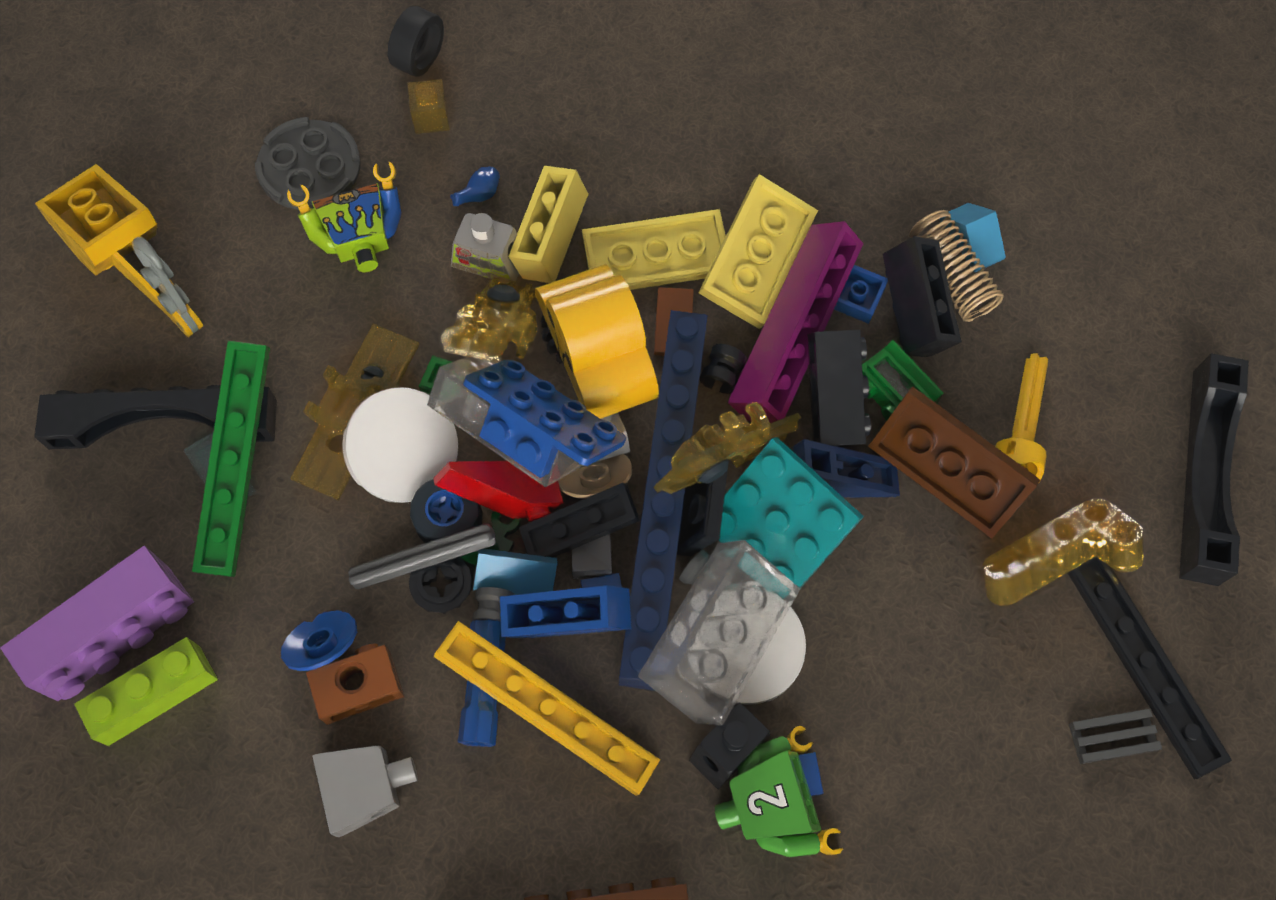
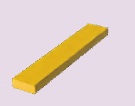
M460 621L456 623L434 654V657L635 796L641 793L661 760Z

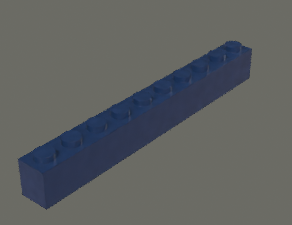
M674 310L670 312L630 596L631 629L625 632L619 686L659 691L708 317L706 314Z

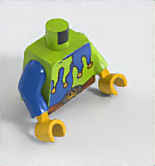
M389 162L391 174L387 178H382L379 175L377 163L373 167L374 176L382 182L383 188L379 189L378 183L333 195L312 201L314 208H310L308 205L309 191L305 186L300 184L306 196L302 202L294 201L290 191L288 190L287 192L290 204L298 207L300 211L298 217L309 240L327 254H337L341 263L354 259L357 270L360 272H370L378 267L375 253L389 249L388 238L395 235L402 216L398 190L392 183L396 176V168L391 162Z

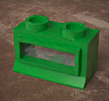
M894 340L862 364V374L867 376L869 383L867 398H873L879 404L881 413L886 421L912 387L936 404H938L943 395L938 386Z

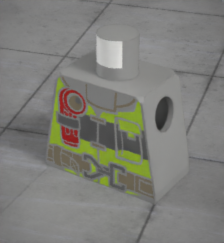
M471 213L465 214L453 241L451 267L514 286L519 272L508 256L517 236L515 228L511 225L492 220L485 213H478L476 215Z

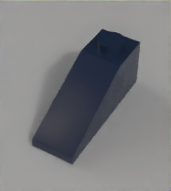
M805 439L790 448L843 498L897 497L900 495L897 468L883 457Z

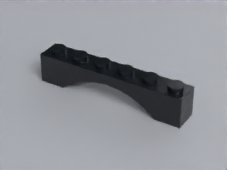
M1211 353L1193 371L1179 579L1219 586L1238 574L1240 535L1235 526L1232 513L1230 474L1236 431L1247 396L1249 360Z
M210 385L206 389H189L182 386H173L168 390L152 391L147 388H133L130 392L96 389L93 393H76L60 390L56 391L55 394L40 395L34 437L48 450L87 448L101 437L123 426L143 420L159 418L187 419L214 428L221 385ZM265 386L256 442H272L275 440L277 400L270 388Z

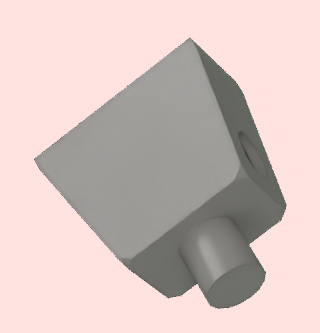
M370 746L312 755L329 832L336 837L344 836L400 807L396 787L418 781L412 757L389 764L387 752L382 746Z

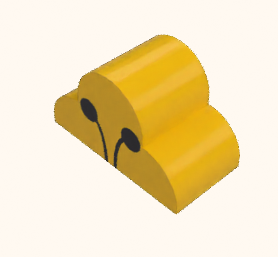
M604 264L535 288V296L579 402L586 407V410L602 419L659 398L658 383L646 349V338L640 313L628 284L620 274L614 276L610 267Z

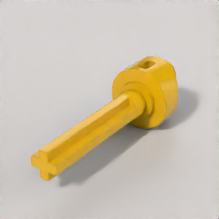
M1033 353L1025 361L1012 436L997 442L995 447L1024 468H1027L1029 472L1041 481L1045 470L1047 454L1046 450L1040 444L1034 442L1048 358L1039 357L1038 353Z

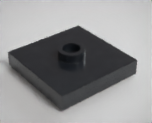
M727 471L711 483L699 482L698 476L701 473H698L686 482L677 555L691 557L720 539Z

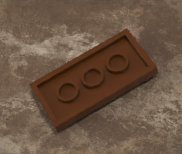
M914 387L908 391L868 446L991 539L1040 482L1038 477Z

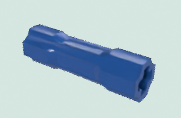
M474 620L470 623L471 630L503 652L505 651L506 637H501L500 621ZM468 680L465 706L461 711L458 743L467 746H495L498 724L497 700Z

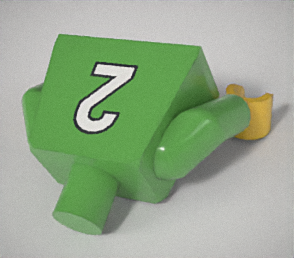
M803 726L795 727L787 738L780 736L761 743L738 767V776L729 781L733 800L715 805L716 819L723 830L741 824L746 840L756 839L762 849L786 857L818 854L819 850L826 855L839 854L843 848L833 850L829 848L827 837L829 834L841 832L835 828L821 830L799 755L806 753L813 744V742H810L803 746L795 741V735H799L806 730Z

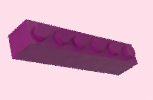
M845 221L811 225L728 401V404L748 422L782 424L809 365L807 334L823 332L863 246V242Z

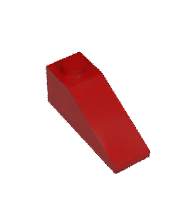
M516 461L448 462L433 478L435 486L512 519L528 518V521L532 522L551 514L563 503L554 462L550 473L542 478H539Z

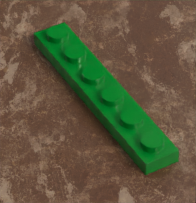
M228 341L192 572L235 577L270 353V347L266 345Z

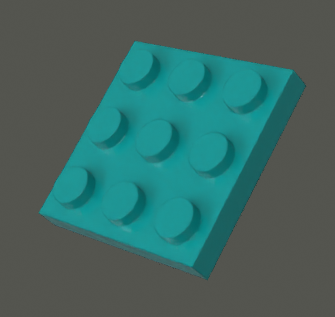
M775 437L768 442L725 494L719 541L774 594L788 602L864 516L778 437Z

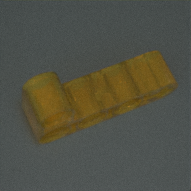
M1091 499L1085 501L985 559L983 573L987 598L996 605H1011L1095 556L1116 571L1131 572L1137 570L1144 562L1142 527L1107 500Z

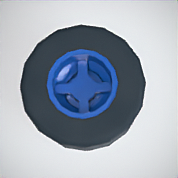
M433 479L423 484L416 491L411 501L410 517L419 538L424 543L482 525L481 505L435 486Z

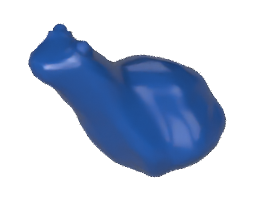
M489 166L481 167L475 171L470 177L466 188L450 195L453 206L469 202H481L492 198L496 193L500 179L497 169Z

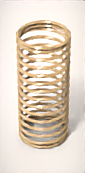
M946 210L935 211L922 218L913 226L909 233V238L917 236L923 238L932 237L931 239L933 240L942 239L939 241L940 247L960 235L958 240L942 248L941 253L945 254L960 242H964L963 246L947 254L943 258L944 262L958 255L963 249L968 248L966 253L949 262L945 266V271L950 266L961 262L968 255L973 254L971 259L961 263L949 274H946L947 279L955 272H959L967 267L971 262L977 261L974 266L959 274L949 284L950 290L955 288L951 294L952 301L955 303V309H959L958 313L963 321L970 322L975 318H971L973 315L969 312L976 306L995 297L991 302L977 310L983 312L981 315H986L1001 303L1004 295L1000 290H997V284H992L993 278H988L989 272L984 271L985 266L979 265L980 259L975 258L976 252H971L972 246L967 245L968 241L963 239V233H958L959 227L955 226V220H950L951 215ZM945 217L941 223L928 230L923 236H918L929 224ZM949 223H952L951 227L944 229ZM956 229L955 233L943 238L951 230ZM981 267L978 273L970 276L958 286L952 287L956 281ZM986 274L981 280L975 282L963 292L956 294L962 286L972 282L978 276ZM990 280L985 287L977 290L968 298L960 300L968 291ZM994 287L992 291L982 294L981 296L971 301L967 306H965L972 298H975L976 296L983 293L985 290ZM962 301H964V302L962 303V305H961L960 307H958L957 304H958V303H961Z

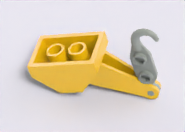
M97 164L35 203L52 228L95 276L115 266L160 308L187 337H190L203 327L198 316L189 307L188 303L190 300L185 292L170 280L174 276L173 272L148 242V240L156 236L157 223L149 209ZM133 250L142 265L145 266L140 270L143 277L123 258ZM157 287H158L159 290L161 291V294H159V293L155 290Z

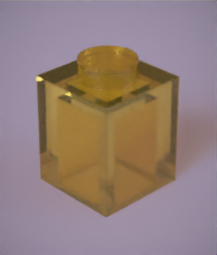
M442 79L408 83L410 113L415 133L421 134L450 130L447 101Z

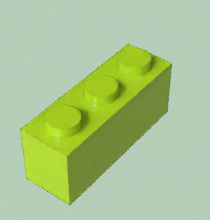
M185 637L74 703L91 739L110 746L214 683L218 678L201 647L188 637Z

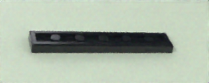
M1100 548L1064 566V569L1193 779H1198L1232 761Z

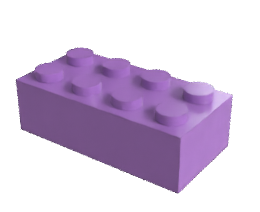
M142 546L4 644L0 649L26 687L56 701L61 699L67 700L79 694L85 687L84 682L96 673L103 674L113 669L120 661L118 657L126 651L146 645L153 638V632L163 624H172L184 617L188 611L187 607L194 603V601L172 570L146 546Z

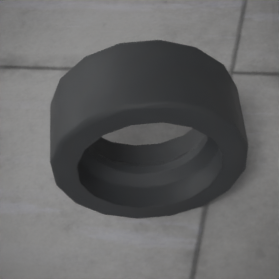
M410 6L403 11L397 19L389 38L387 54L389 63L393 67L414 77L424 75L440 52L444 37L443 20L438 15L419 6Z

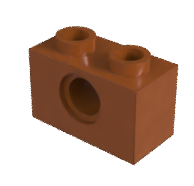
M374 643L362 646L355 650L354 656L342 660L336 658L327 665L306 672L318 717L326 725L404 697L391 652L385 645L378 646V644ZM354 673H363V684L356 690H347V679Z

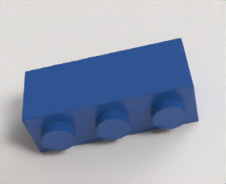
M606 585L500 596L501 637L538 638L630 630L629 588Z

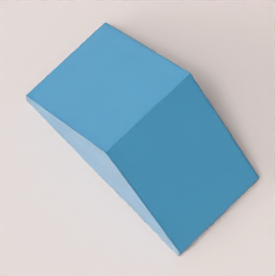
M966 203L949 211L951 215L950 220H955V226L959 227L958 233H963V239L968 241L967 245L972 246L971 252H976L975 258L980 259L979 265H984L987 268L1006 258L996 211L971 203ZM945 217L939 218L940 222H942ZM949 223L945 229L951 227L952 223ZM956 229L951 230L948 234L955 233ZM960 235L956 236L953 241L958 240ZM960 242L957 247L963 246L964 242ZM968 248L963 249L961 253H966L968 251ZM973 254L968 255L965 259H971ZM977 261L971 262L969 265L972 267ZM981 267L975 269L974 272L980 271Z

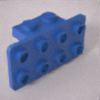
M503 360L468 374L465 377L463 385L490 403L479 437L539 478L550 473L558 450L577 463L589 466L624 446L626 436L619 432L614 424L601 420L586 410L582 403L569 399L557 391L553 384L537 378L525 370V367L517 361Z

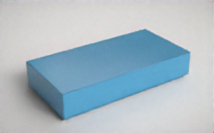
M481 549L478 552L473 589L477 590L482 587L502 588L512 591L515 595L553 591L557 558Z

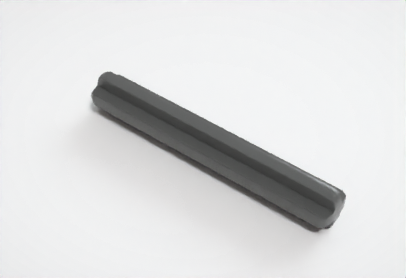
M485 523L351 567L348 571L349 582L355 589H362L493 546L496 543L494 529L490 524Z

